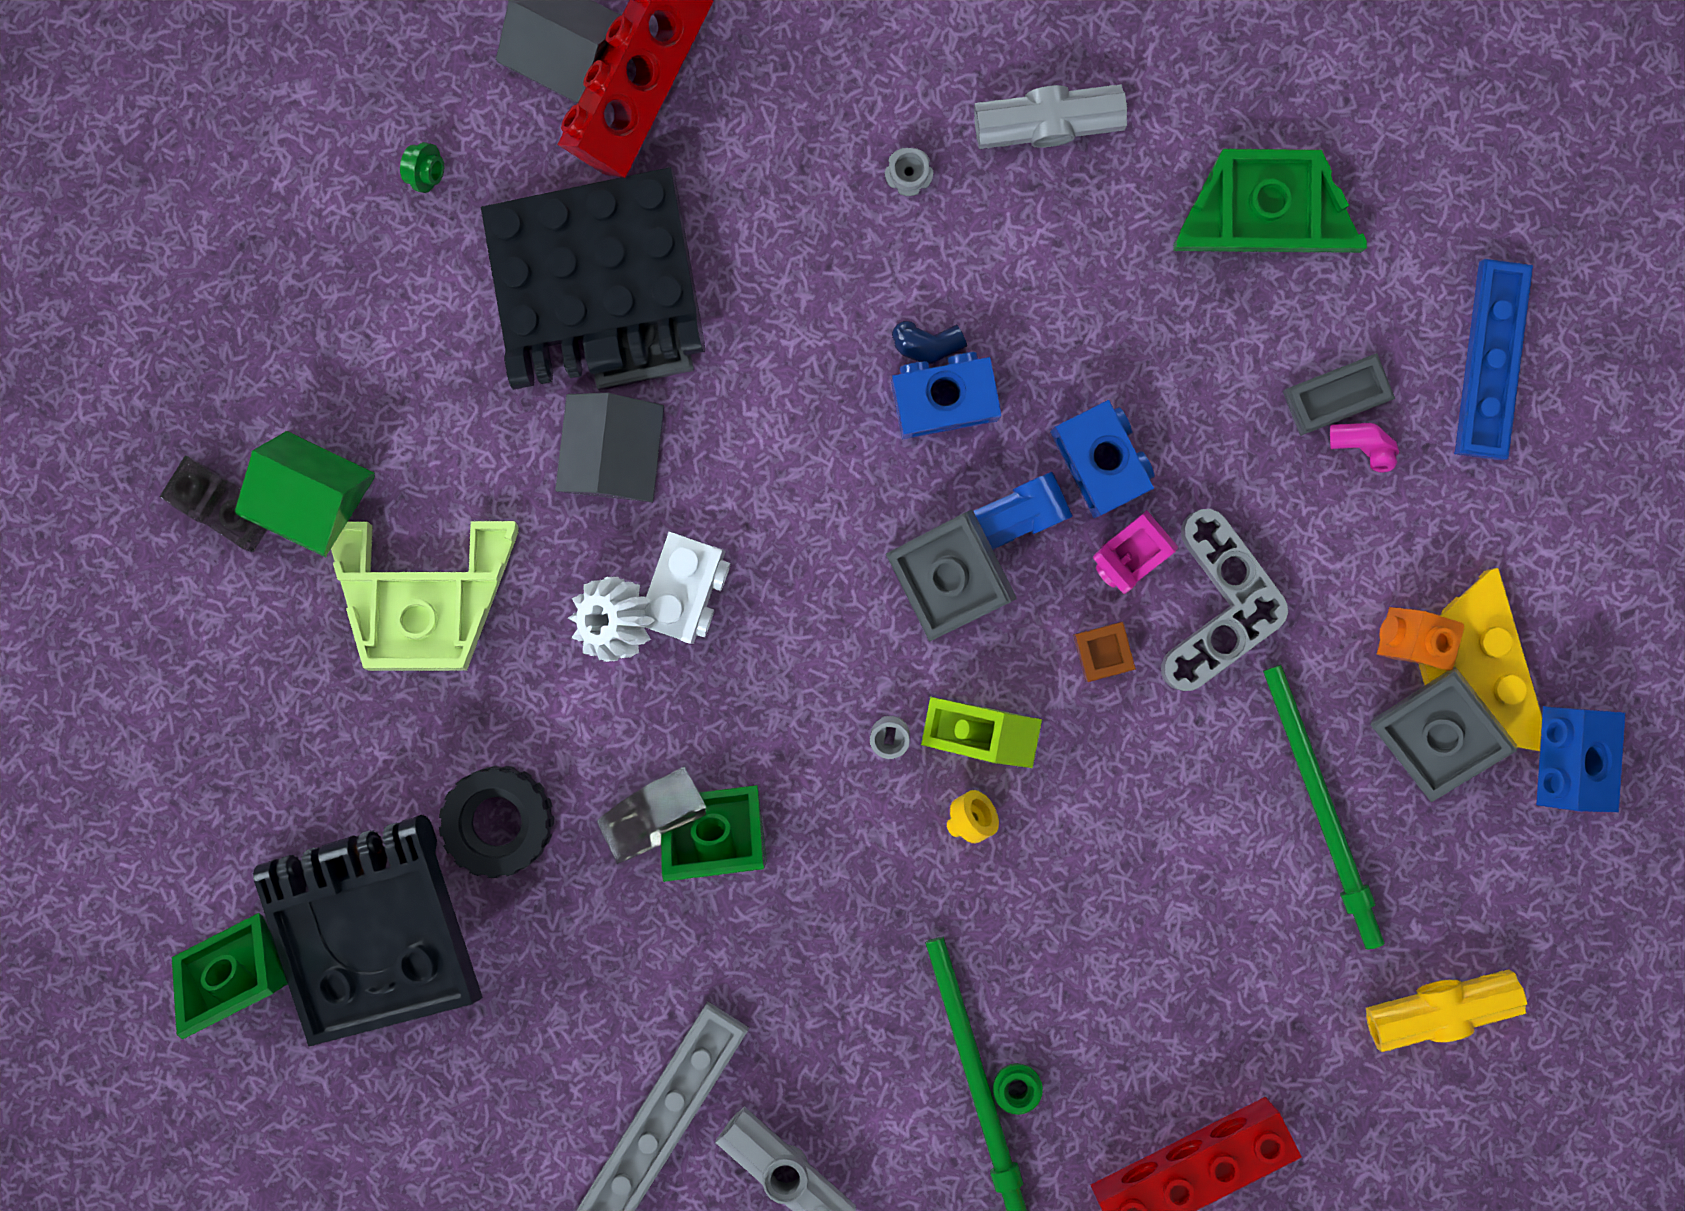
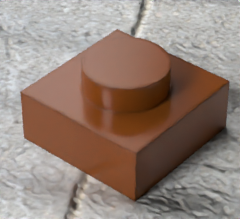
M1123 622L1073 634L1085 682L1136 670Z

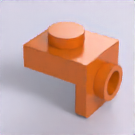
M1389 607L1387 617L1380 628V643L1377 654L1395 660L1421 663L1441 670L1451 671L1454 668L1464 631V624L1426 611Z

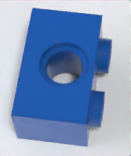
M968 352L949 357V365L929 368V363L923 361L899 367L900 374L892 376L891 386L902 440L997 422L1002 414L991 358L978 359L977 352ZM941 382L953 385L958 393V401L951 406L937 404L931 396V388Z
M1110 400L1055 426L1050 431L1093 518H1097L1154 489L1150 479L1155 477L1152 465L1143 451L1136 453L1128 438V435L1132 434L1130 422L1120 407L1113 408ZM1106 445L1115 451L1117 465L1114 470L1107 471L1097 466L1094 461V451L1097 446Z
M1543 706L1536 805L1572 811L1619 812L1625 728L1624 712Z

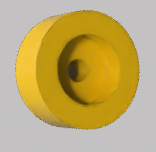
M970 790L952 801L950 805L951 819L947 821V829L952 836H961L966 841L976 844L997 832L999 827L998 814L993 803L985 794L977 790Z

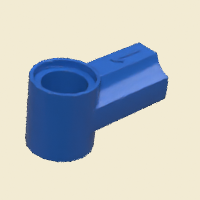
M1053 472L1022 484L1013 489L1014 493L973 511L992 549L1005 545L1028 532L1035 534L1073 517Z

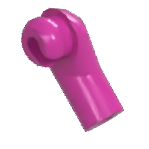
M1353 423L1330 425L1331 449L1360 448L1370 457V467L1376 472H1389L1396 467V456L1399 454L1397 442L1377 424Z

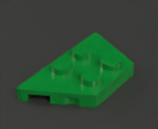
M1223 149L1218 155L1173 243V251L1361 253L1367 249V240L1363 233L1358 234L1346 210L1349 204L1341 188L1333 182L1332 170L1322 150Z

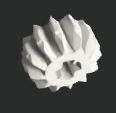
M605 577L603 580L584 584V594H579L572 598L578 609L577 613L568 617V619L577 623L578 628L572 638L584 641V654L598 656L599 660L605 662L618 661L619 658H629L638 654L639 645L651 640L645 630V625H650L655 619L646 615L645 609L651 600L644 596L639 597L640 585L633 582H625L624 579L619 577Z

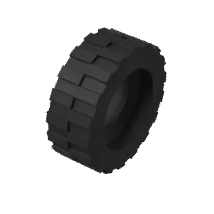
M509 766L487 767L462 778L456 783L457 786L448 792L444 799L446 800L445 805L440 809L439 818H441V826L439 827L440 837L443 836L445 842L443 847L447 854L450 853L454 857V862L460 868L465 867L470 870L469 873L476 876L482 874L487 875V878H498L502 875L507 877L525 869L544 852L543 849L550 842L552 836L550 831L554 825V816L551 814V807L553 805L550 798H547L544 793L545 788L540 782L536 783L531 778L532 775L525 771H516L514 767ZM491 797H502L510 800L518 808L521 815V828L518 835L510 843L501 846L490 845L482 841L476 834L473 826V817L477 807L484 800Z

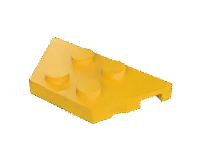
M1498 568L1485 570L1478 576L1480 579L1460 597H1456L1442 610L1440 615L1464 624V631L1454 667L1463 675L1511 736L1517 747L1540 751L1542 714ZM1418 663L1424 685L1447 672L1446 670Z

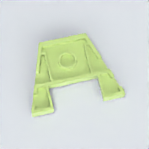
M471 521L468 572H371L372 525L369 522H347L332 546L331 551L335 561L333 566L337 579L342 585L348 606L346 611L363 668L368 671H467L517 538L518 524L515 521Z

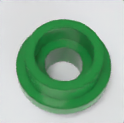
M427 142L408 146L401 158V178L417 192L428 193L435 185L440 183L444 174V161L436 145Z
M1014 1063L1003 1067L997 1073L993 1082V1094L998 1105L1006 1112L1017 1115L1028 1113L1041 1100L1043 1093L1042 1082L1039 1075L1030 1066ZM1015 1080H1021L1026 1083L1025 1092L1018 1096L1012 1095L1008 1091L1010 1083Z

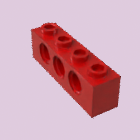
M629 0L623 14L613 21L607 31L606 41L608 44L600 60L594 62L585 75L583 84L586 88L578 104L570 108L562 121L561 130L563 134L557 145L604 175L626 178L714 1ZM652 15L655 16L658 22V32L655 37L652 36L649 29V21ZM630 59L636 65V76L632 82L627 75V64ZM609 102L614 108V120L610 126L607 125L604 118V111Z
M1263 1097L1091 1184V1188L1102 1211H1197L1302 1158L1280 1112L1266 1097Z

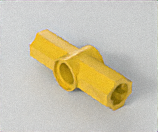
M1508 969L1463 982L1459 980H1440L1419 987L1415 995L1366 1008V1020L1376 1048L1381 1052L1426 1040L1451 1042L1464 1039L1475 1032L1474 1027L1526 1014L1527 1000L1524 989L1519 983L1516 974Z

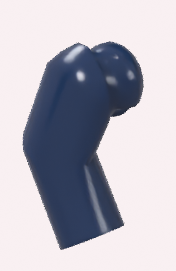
M902 321L892 331L895 348L899 353L917 362L927 361L929 364H933L967 347L965 337L957 324L936 335H932L916 328L915 323L911 321Z

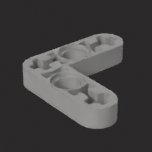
M1201 509L1190 514L1183 521L1181 538L1186 548L1230 606L1164 656L1161 664L1163 679L1170 687L1180 691H1193L1201 687L1279 629L1286 621L1288 615V605L1284 596L1225 517L1212 509ZM1198 519L1203 524L1212 521L1216 526V529L1211 533L1212 538L1218 546L1224 545L1228 540L1232 545V549L1219 553L1210 562L1206 555L1215 552V549L1207 540L1199 542L1195 540L1193 535L1198 531L1195 522ZM1227 558H1239L1246 566V577L1238 585L1228 584L1221 575L1222 564ZM1257 598L1261 602L1272 601L1274 607L1269 613L1273 619L1270 622L1266 619H1258L1247 626V628L1254 632V635L1249 638L1245 627L1238 620L1234 619L1233 615L1239 612L1241 619H1247L1257 610V606L1254 603ZM1221 625H1226L1233 629L1237 636L1235 648L1227 654L1217 652L1211 644L1213 631ZM1200 641L1204 653L1214 660L1215 664L1209 668L1207 660H1202L1191 669L1192 674L1195 676L1191 681L1184 677L1176 679L1173 675L1178 669L1175 660L1179 656L1183 660H1191L1201 652L1193 647L1196 642Z

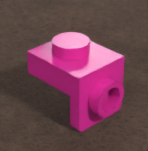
M1145 510L1103 544L1094 554L1093 559L1097 563V572L1104 582L1113 588L1117 586L1123 594H1126L1133 589L1140 579L1175 553L1178 546L1153 516Z

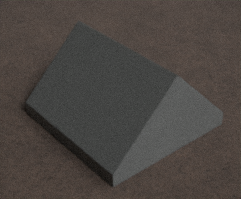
M509 0L496 61L578 104L586 88L583 84L585 75L591 65L600 60L608 44L606 41L607 31L613 21L621 15L592 0Z
M611 393L567 394L555 491L653 503L664 405Z

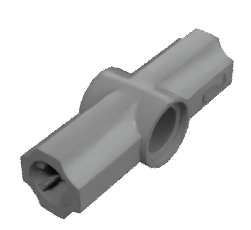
M1122 84L1069 91L1066 86L1054 85L1034 89L1028 92L1025 97L975 103L974 123L979 149L1005 147L1023 143H1031L1033 147L1044 148L1067 144L1078 136L1124 131L1127 127L1126 95Z
M745 1106L732 1117L716 1138L715 1143L763 1185L768 1197L776 1203L785 1204L792 1211H856V1205L808 1163L807 1157L802 1150L793 1145L786 1144ZM788 1165L795 1168L799 1176L794 1181L785 1183L777 1180L773 1175V1171L779 1166Z

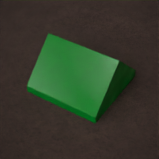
M285 431L252 450L235 512L236 515L326 558L373 482L375 473L295 434Z
M758 785L660 797L663 882L765 868L767 855Z
M260 913L172 957L176 1035L183 1040L288 985L271 931Z

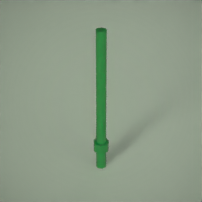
M1282 664L1263 670L1264 676L1344 889L1340 896L1347 914H1353L1365 949L1378 948L1384 945L1385 942L1372 910L1376 903L1369 885H1363Z
M941 936L925 942L992 1161L993 1168L990 1170V1175L995 1191L1002 1194L1006 1211H1027L1020 1189L1024 1184L1018 1163L1012 1162L945 939Z

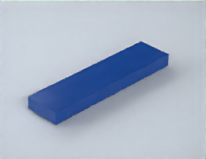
M1483 259L1479 262L1454 453L1456 455L1501 461L1509 458L1533 265Z

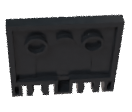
M671 167L626 176V178L620 177L480 207L505 346L504 361L506 373L513 390L534 386L530 350H532L535 374L540 384L552 382L553 366L548 347L552 345L562 344L563 364L570 378L582 376L583 369L578 340L582 339L587 366L591 374L626 368L627 361L622 341V331L627 330L634 364L648 363V347L645 342L643 327L658 324L659 345L665 359L676 358L678 355L673 321H677L680 343L685 356L705 352V341L676 177Z
M425 815L386 825L387 827H384L382 832L383 841L378 832L370 830L358 836H350L324 844L320 849L319 847L308 849L306 852H303V856H301L302 861L298 859V856L288 855L281 857L280 860L275 859L255 867L253 872L254 883L308 1047L465 1007L483 998L436 857L437 838L431 821ZM387 859L390 864L389 867H386Z

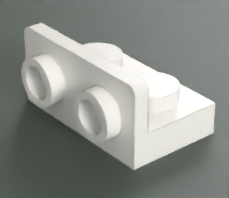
M669 532L646 598L651 600L645 609L646 615L652 617L655 621L650 625H645V628L680 639L689 644H694L697 635L705 638L714 614V609L708 608L707 604L713 589L722 590L730 568V563L723 561L726 551Z

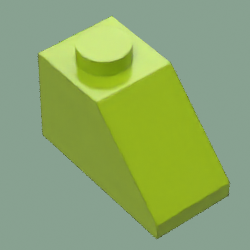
M930 697L921 745L992 763L1033 768L1042 719Z

